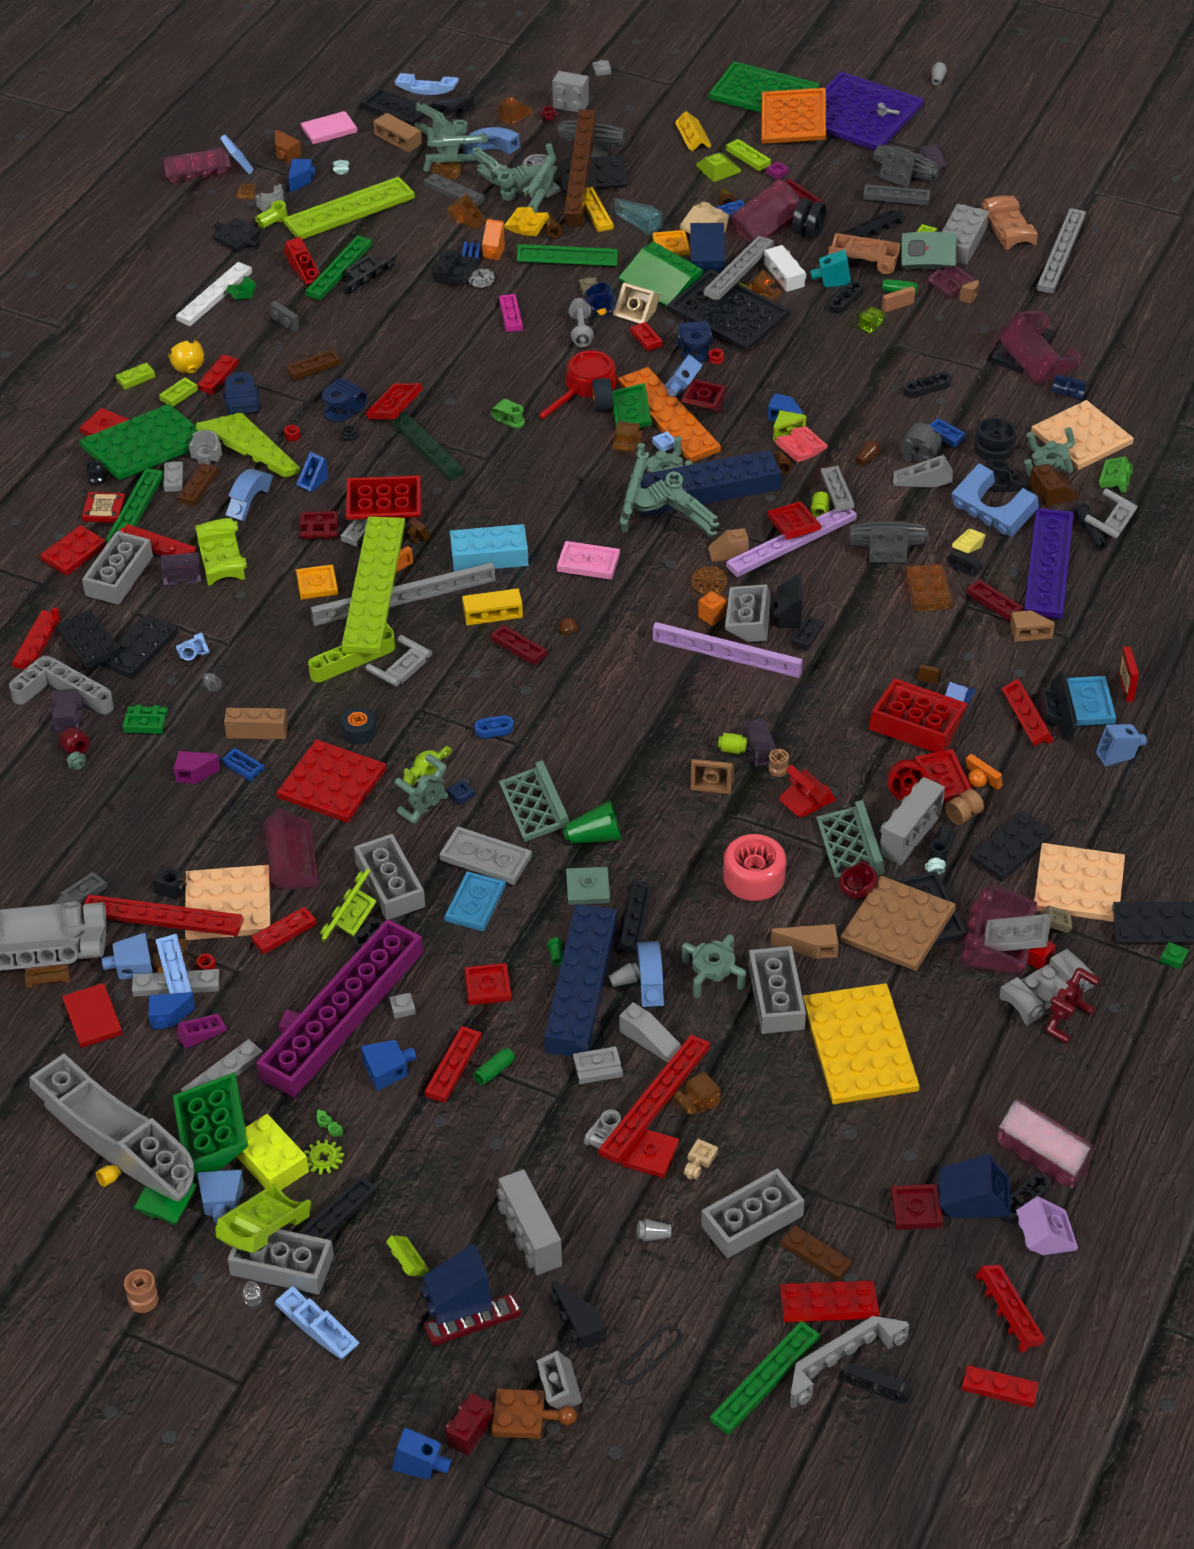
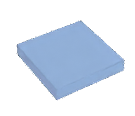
M223 135L220 139L230 154L249 174L253 172L252 166L243 153L226 135Z

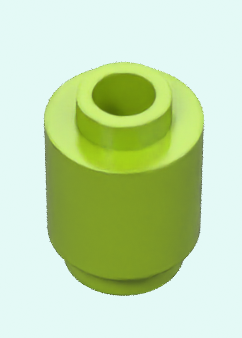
M817 492L812 497L811 513L815 518L829 512L831 498L827 493Z
M724 732L723 736H719L718 748H721V752L746 753L747 737H743L741 734Z

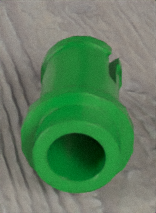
M557 937L551 938L547 944L551 954V963L554 966H560L563 959L562 948L564 943Z

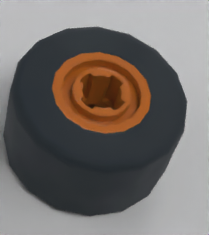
M610 378L593 379L592 393L595 411L612 410L613 397Z
M354 707L341 715V734L347 742L360 745L371 741L375 737L377 731L376 719L371 710L364 707Z

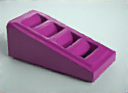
M214 1014L178 1023L177 1036L184 1048H188L227 1031V1027L220 1015Z

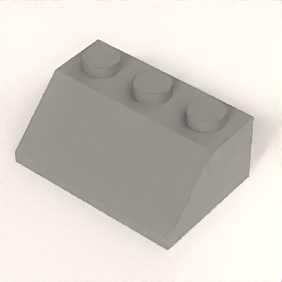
M767 584L730 587L725 623L726 630L747 642L767 641L771 598Z

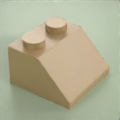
M701 202L692 207L681 223L680 229L690 234V223H724L725 234L729 215L721 209L711 206L708 202Z
M623 282L613 315L640 324L647 322L656 310L660 295L654 291Z

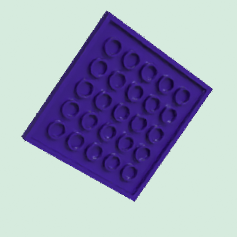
M840 72L825 87L826 134L875 151L880 144L886 145L924 105V99ZM884 103L886 108L900 112L899 115L886 113L880 116L876 109L880 110L878 104Z

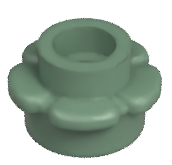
M80 752L70 754L67 758L68 767L72 770L83 768L86 761L85 755Z

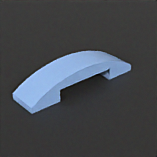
M400 73L395 81V85L417 94L438 95L453 90L459 79L456 77H443L441 82L415 80L414 74Z

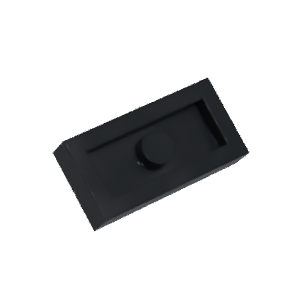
M806 616L791 638V645L808 651L824 628V621Z

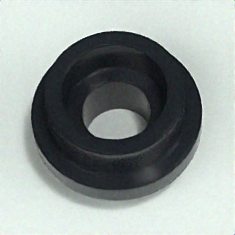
M346 425L340 433L341 438L346 441H353L358 437V430L353 425Z

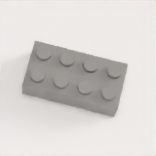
M956 205L942 232L957 234V263L968 265L987 229L989 211L966 205Z
M116 531L82 579L85 596L119 605L153 557L150 539Z
M925 777L919 783L914 784L911 793L903 798L898 809L895 808L888 822L885 821L881 826L880 832L882 837L879 846L882 857L899 865L905 862L942 815L944 786Z
M393 834L354 847L355 862L358 869L362 872H365L367 868L371 870L365 882L386 920L425 907L424 890Z
M792 946L749 950L748 967L761 1034L805 1030L806 1012Z
M777 1168L703 1209L701 1226L728 1259L801 1218L804 1212V1199Z
M523 1169L499 1178V1188L496 1189L500 1200L497 1202L498 1209L501 1215H506L508 1229L511 1233H515L517 1247L520 1251H524V1258L528 1268H533L536 1276L561 1267V1239L525 1170Z
M279 1229L269 1235L268 1244L255 1253L233 1247L228 1257L230 1275L286 1288L294 1286L297 1290L319 1295L334 1257L332 1241Z

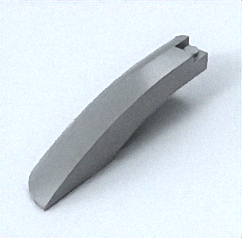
M62 1054L29 1077L30 1089L44 1101L45 1107L76 1136L110 1163L117 1165L120 1170L135 1180L172 1200L179 1202L187 1194L194 1177L192 1158L188 1151L153 1118L149 1119L115 1098L65 1054Z

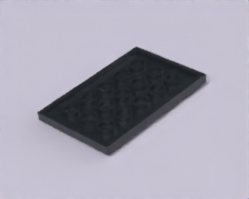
M711 269L667 305L669 312L688 322L707 321L713 335L745 352H748L790 316V310L739 283H736L720 300H714L705 296L704 289L719 275V273Z

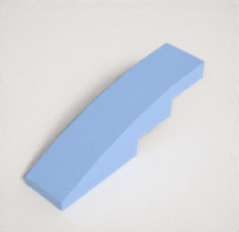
M294 1286L275 1301V1305L296 1325L341 1360L359 1345V1342L327 1310L323 1312L310 1298L307 1300Z

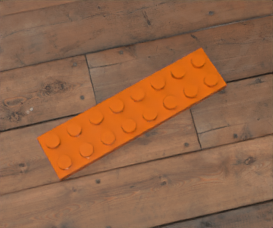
M649 367L618 378V384L621 388L645 383L652 422L662 433L668 431L674 439L676 436L682 438L681 454L687 460L694 462L721 451V445L676 396L672 397L667 393V388H665L663 382Z

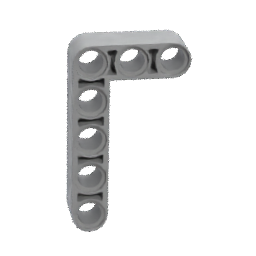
M50 656L38 658L9 683L12 700L16 704L28 702L49 684L100 714H108L114 709L112 694L109 689Z

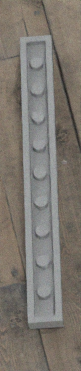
M488 563L395 586L392 591L390 607L495 581V567L493 563ZM351 597L311 607L314 626L347 618Z

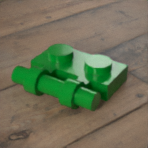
M142 704L128 706V713L125 714L123 723L124 733L163 734L168 707H160V705L145 707Z

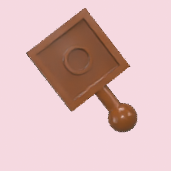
M497 1389L492 1436L541 1439L543 1420H559L561 1424L568 1426L576 1421L577 1413L571 1406H563L560 1410H544L545 1391Z

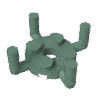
M1071 427L1065 428L1068 442L1064 445L1055 441H1049L1046 445L1039 447L1034 433H1027L1030 448L1034 451L1032 456L1035 467L1050 464L1059 471L1073 472L1069 449L1076 442ZM1026 459L1024 464L1027 474L1031 478L1032 461L1031 459Z
M676 436L674 439V452L672 454L658 451L656 455L648 458L646 461L648 473L683 467L682 458L679 457L682 452V438L680 436ZM644 443L638 444V451H642L641 456H645ZM687 460L685 466L692 465V461Z
M430 753L427 754L425 760L437 768L434 774L422 775L418 779L416 788H413L401 778H397L394 782L396 786L410 795L408 802L415 809L413 814L403 806L398 807L397 813L412 824L418 822L422 813L429 811L428 807L431 805L435 806L440 799L445 800L448 798L445 786L442 785V782H444L442 776L447 767Z
M727 935L722 942L712 941L710 944H705L704 942L697 947L689 943L682 944V962L684 964L689 963L690 954H692L693 970L698 973L693 980L694 998L701 997L702 982L705 978L719 982L730 973L737 975V988L739 990L745 989L746 971L735 965L733 935ZM717 958L719 961L711 962L709 959Z

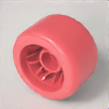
M747 834L736 838L728 845L724 853L723 879L726 887L733 895L747 901H763L773 897L781 890L786 876V854L776 840L766 835Z

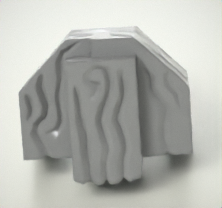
M281 184L274 186V192L271 194L260 193L261 196L259 194L255 196L256 206L260 210L266 211L270 209L274 201H284Z
M201 430L193 433V439L189 444L191 458L198 459V464L210 465L213 460L218 462L222 455V449L215 432Z

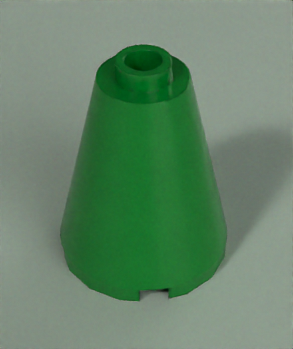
M611 801L605 802L566 824V828L563 829L566 841L570 840L571 844L622 840Z

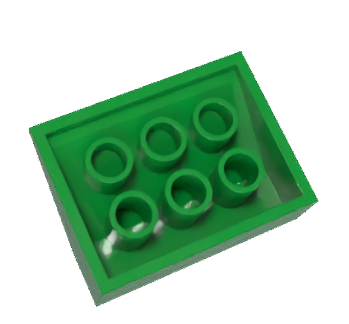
M653 241L640 250L619 276V280L658 293L660 295L658 303L667 308L671 301L703 276V269Z
M235 1072L173 1095L180 1144L188 1151L192 1158L194 1181L198 1180L199 1172L221 1170L249 1146Z

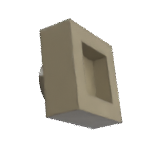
M596 277L579 280V286L583 295L599 293Z

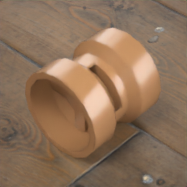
M775 749L770 752L768 770L772 776L782 777L787 774L789 754L785 750Z

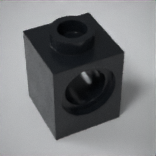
M162 865L152 878L153 889L156 894L177 900L179 895L186 890L187 882L182 871Z

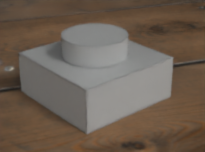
M608 60L593 62L596 76L611 74Z
M411 993L389 997L394 1019L416 1014Z

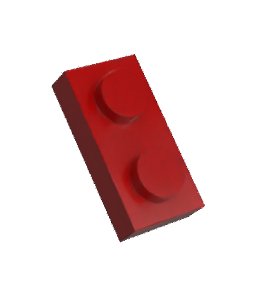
M646 322L630 327L631 334L646 351L662 346V340Z

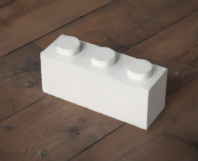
M783 245L764 250V265L786 292L804 287L806 273Z

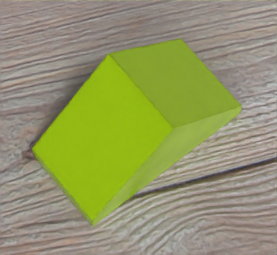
M780 410L774 424L773 440L776 442L777 437L791 435L793 428L806 426V416Z

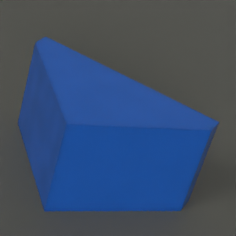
M310 451L296 485L313 492L328 479L326 458Z

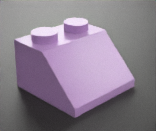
M1037 1196L1016 1210L1019 1217V1225L1024 1232L1025 1244L1031 1251L1041 1255H1049L1078 1249L1065 1209Z

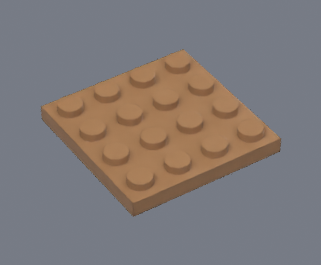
M880 876L876 887L868 894L841 935V942L917 971L956 910V904Z

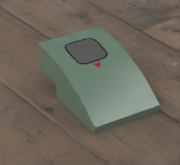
M948 232L902 233L901 266L905 270L956 267L957 234Z

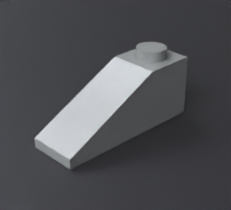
M941 455L894 471L893 484L894 486L939 487L952 482L953 470L945 456Z
M634 1002L619 1016L620 1032L666 1062H669L682 1046L651 1013Z

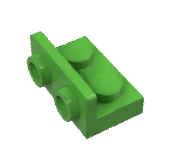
M1126 456L1105 461L1099 480L1101 488L1119 486L1121 493L1126 492L1127 486L1130 483V476L1133 473L1132 464L1128 462Z

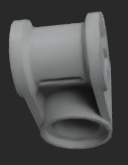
M613 1109L604 1111L594 1126L587 1132L584 1144L587 1146L592 1145L599 1149L621 1122L619 1112Z

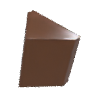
M921 664L918 680L937 684L941 671L939 668Z

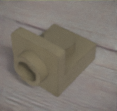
M1048 905L1039 914H1050V928L1069 933L1072 929L1071 916L1068 911Z

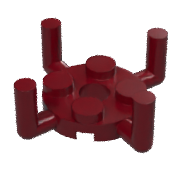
M1080 967L1075 970L1072 978L1066 982L1068 987L1066 989L1061 988L1057 995L1050 999L1052 1004L1050 1010L1053 1011V1014H1049L1051 1019L1046 1027V1032L1066 1044L1070 1041L1071 1036L1057 1029V1024L1063 1019L1069 1020L1074 1014L1076 1007L1090 1015L1095 1011L1094 1006L1080 999L1084 992L1079 984L1081 978L1095 986L1101 980V978Z

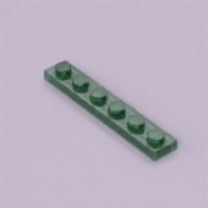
M407 412L391 420L392 425L449 481L465 475L464 468Z

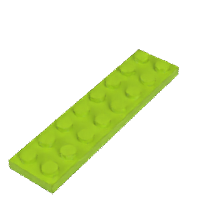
M398 176L285 217L283 220L287 228L297 238L306 239L307 237L320 234L326 230L377 213L394 205L407 202L415 198V193Z

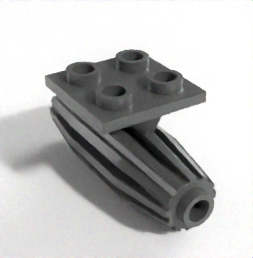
M577 120L562 121L561 124L559 123L557 133H560V137L574 141ZM596 122L592 157L607 156L611 146H623L626 130L610 124Z
M880 144L874 153V160L882 164L879 178L907 188L910 185L911 177L933 180L938 177L940 172L938 165L922 155L899 147Z
M867 522L849 526V544L870 547L869 562H907V547L924 544L929 536L928 529H925L924 525L908 522Z

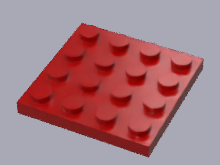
M316 739L276 792L277 798L348 823L385 772L386 763Z

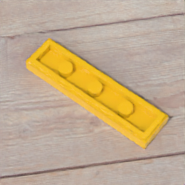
M593 187L587 188L585 210L597 232L613 229V223Z

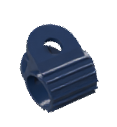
M707 321L679 323L678 347H681L683 359L691 355L700 363L706 361L709 357V345H712V332ZM698 351L700 354L693 355L691 352Z
M236 372L229 375L225 380L226 391H223L228 414L258 412L259 390L258 387L254 386L253 377L246 372ZM239 380L244 381L242 384H236L235 382Z
M342 378L334 381L322 393L323 401L328 404L324 409L326 419L331 422H343L351 418L355 413L361 412L367 402L368 393L347 379ZM335 393L341 394L338 397H333V394ZM335 410H342V411H343V412L340 413V414H335V413H334Z

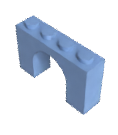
M978 463L952 492L953 504L956 508L967 511L972 517L979 518L986 525L993 526L1001 534L1013 537L1039 508L1038 496L1022 488L1008 504L1002 507L986 506L980 500L995 483L994 472Z

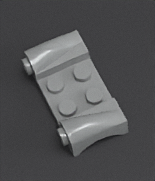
M1065 949L1051 957L1050 964L1022 980L1017 977L1001 986L999 998L1011 1003L1020 1013L1024 1023L1029 1025L1052 1011L1050 1010L1052 1005L1050 999L1056 996L1061 988L1066 989L1068 987L1066 982L1072 978L1077 968L1080 967L1093 975L1095 974L1073 953ZM1081 978L1079 984L1084 992L1093 987L1092 983Z

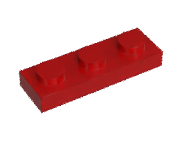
M223 354L198 382V390L214 394L238 366V358Z
M302 907L251 936L252 942L264 955L317 925L316 919L305 907Z
M967 1365L962 1391L1033 1408L1039 1382Z

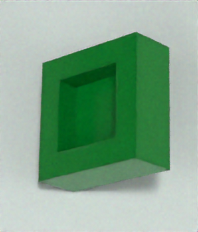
M1169 942L1161 955L1160 962L1180 970L1188 956L1189 950Z

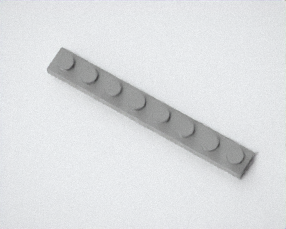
M1069 209L1039 280L1038 291L1054 294L1085 219L1086 211Z
M758 236L704 289V295L714 300H720L764 256V250L773 247L774 240Z

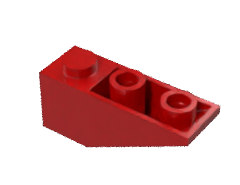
M298 237L286 241L283 252L290 266L307 285L312 284L320 276V273L302 238Z

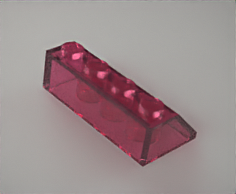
M223 147L163 158L161 166L166 181L177 182L180 178L184 177L186 179L196 178L195 175L200 174L202 176L212 175L211 172L225 173L230 169V161L227 148Z
M779 178L731 215L733 229L751 242L758 236L765 238L794 216L800 199L791 185Z
M279 807L264 821L271 883L286 890L317 886L319 878L311 823Z
M1019 1098L1014 1100L999 1127L997 1141L1003 1147L1014 1151L1022 1159L1028 1160L1042 1172L1050 1174L1061 1184L1067 1185L1072 1189L1088 1172L1093 1145Z

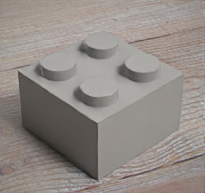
M558 71L552 81L553 107L572 112L585 110L589 104L588 76Z

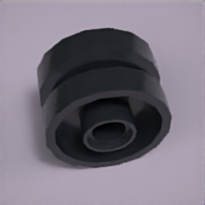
M801 198L794 212L792 232L801 236L806 233L807 237L817 239L824 227L827 214L826 204L819 201L813 204L811 199Z
M989 417L981 420L977 426L974 451L985 460H988L989 457L1001 460L1009 459L1014 449L1016 427L1010 421L1003 418Z

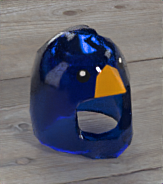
M599 282L587 289L584 297L596 314L607 316L614 312L617 303L616 295L608 283Z

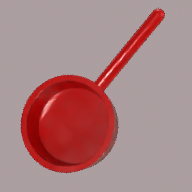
M595 350L583 351L574 355L568 361L566 368L565 384L569 391L539 414V418L545 419L575 394L583 397H593V379L610 378L613 390L617 385L616 367L613 359L607 354Z

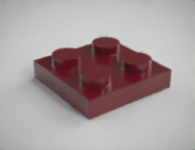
M937 1184L891 1186L896 1230L942 1227L943 1220Z

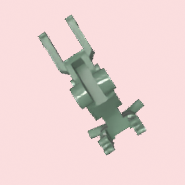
M416 103L417 111L433 118V127L430 128L423 123L418 125V122L414 123V127L427 135V146L437 147V150L440 152L438 154L426 155L424 171L428 172L430 170L432 162L463 163L477 161L482 163L474 157V154H458V149H463V143L488 142L486 133L468 136L461 135L467 132L468 123L466 121L454 120L451 123L444 118L442 113L426 104L420 105V103Z
M550 143L546 144L548 156L541 167L537 165L523 167L521 164L520 167L517 166V168L514 167L513 169L508 168L506 165L498 164L494 158L483 152L481 148H473L474 157L484 163L477 165L478 174L494 185H499L501 187V197L505 201L513 200L516 197V193L521 194L522 192L524 196L529 194L533 199L527 207H532L534 213L538 212L537 208L546 197V193L552 183L559 180L557 166H552L556 157Z
M639 450L633 473L630 475L631 480L628 484L621 513V531L627 532L629 530L628 520L633 507L641 512L658 510L667 504L675 510L684 513L703 529L709 537H715L717 532H711L710 530L719 527L718 522L713 523V521L717 520V516L683 490V477L680 473L670 472L667 474L665 481L661 479L646 489L641 488L640 483L644 470L647 467L646 461L648 460L649 453L646 452L645 456H641L642 451Z

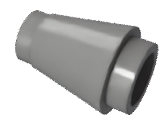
M938 62L932 66L933 85L939 86L947 72L945 64Z
M629 962L611 975H608L612 987L638 982L640 971L636 962L632 964Z
M645 1218L637 1223V1239H642L643 1242L671 1237V1224Z

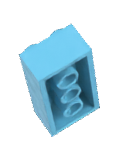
M524 524L450 531L454 572L488 563H493L495 569L528 566V547Z

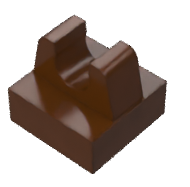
M414 517L408 522L410 528L406 533L410 536L409 539L412 542L416 543L421 539L426 542L431 537L426 526Z

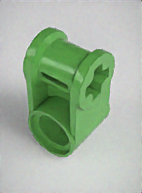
M502 399L491 409L492 417L499 422H503L513 428H520L525 424V419L522 416L523 406L513 403L508 399Z

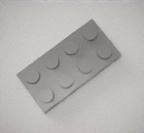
M457 826L439 856L442 861L515 885L531 859L532 851Z

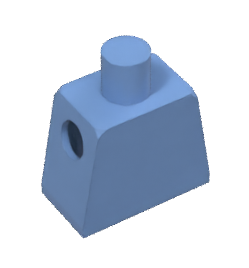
M688 355L665 384L667 393L672 397L679 396L703 365L691 355ZM683 371L688 372L686 377L681 374Z
M1131 724L1106 725L1096 754L1104 766L1116 764L1135 757L1138 746L1146 745L1147 739L1144 734H1139Z
M145 933L113 943L114 955L101 958L103 969L116 968L119 979H133V974L153 973Z
M229 1170L198 1173L205 1215H213V1221L217 1223L220 1217L240 1204L244 1186L242 1171Z

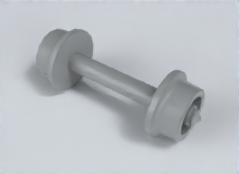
M583 298L574 299L569 306V315L578 322V326L574 327L571 331V339L578 347L588 346L594 337L592 328L584 323V319L591 314V306Z

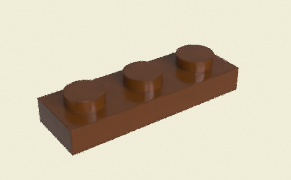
M332 349L286 365V371L293 380H297L340 365L341 358Z
M201 463L177 496L178 502L195 506L218 474V467Z
M795 1225L781 1241L782 1247L836 1281H840L852 1266V1260Z

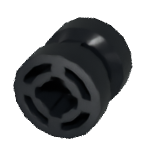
M96 460L88 462L85 466L86 473L88 474V483L92 486H100L105 483L103 463Z

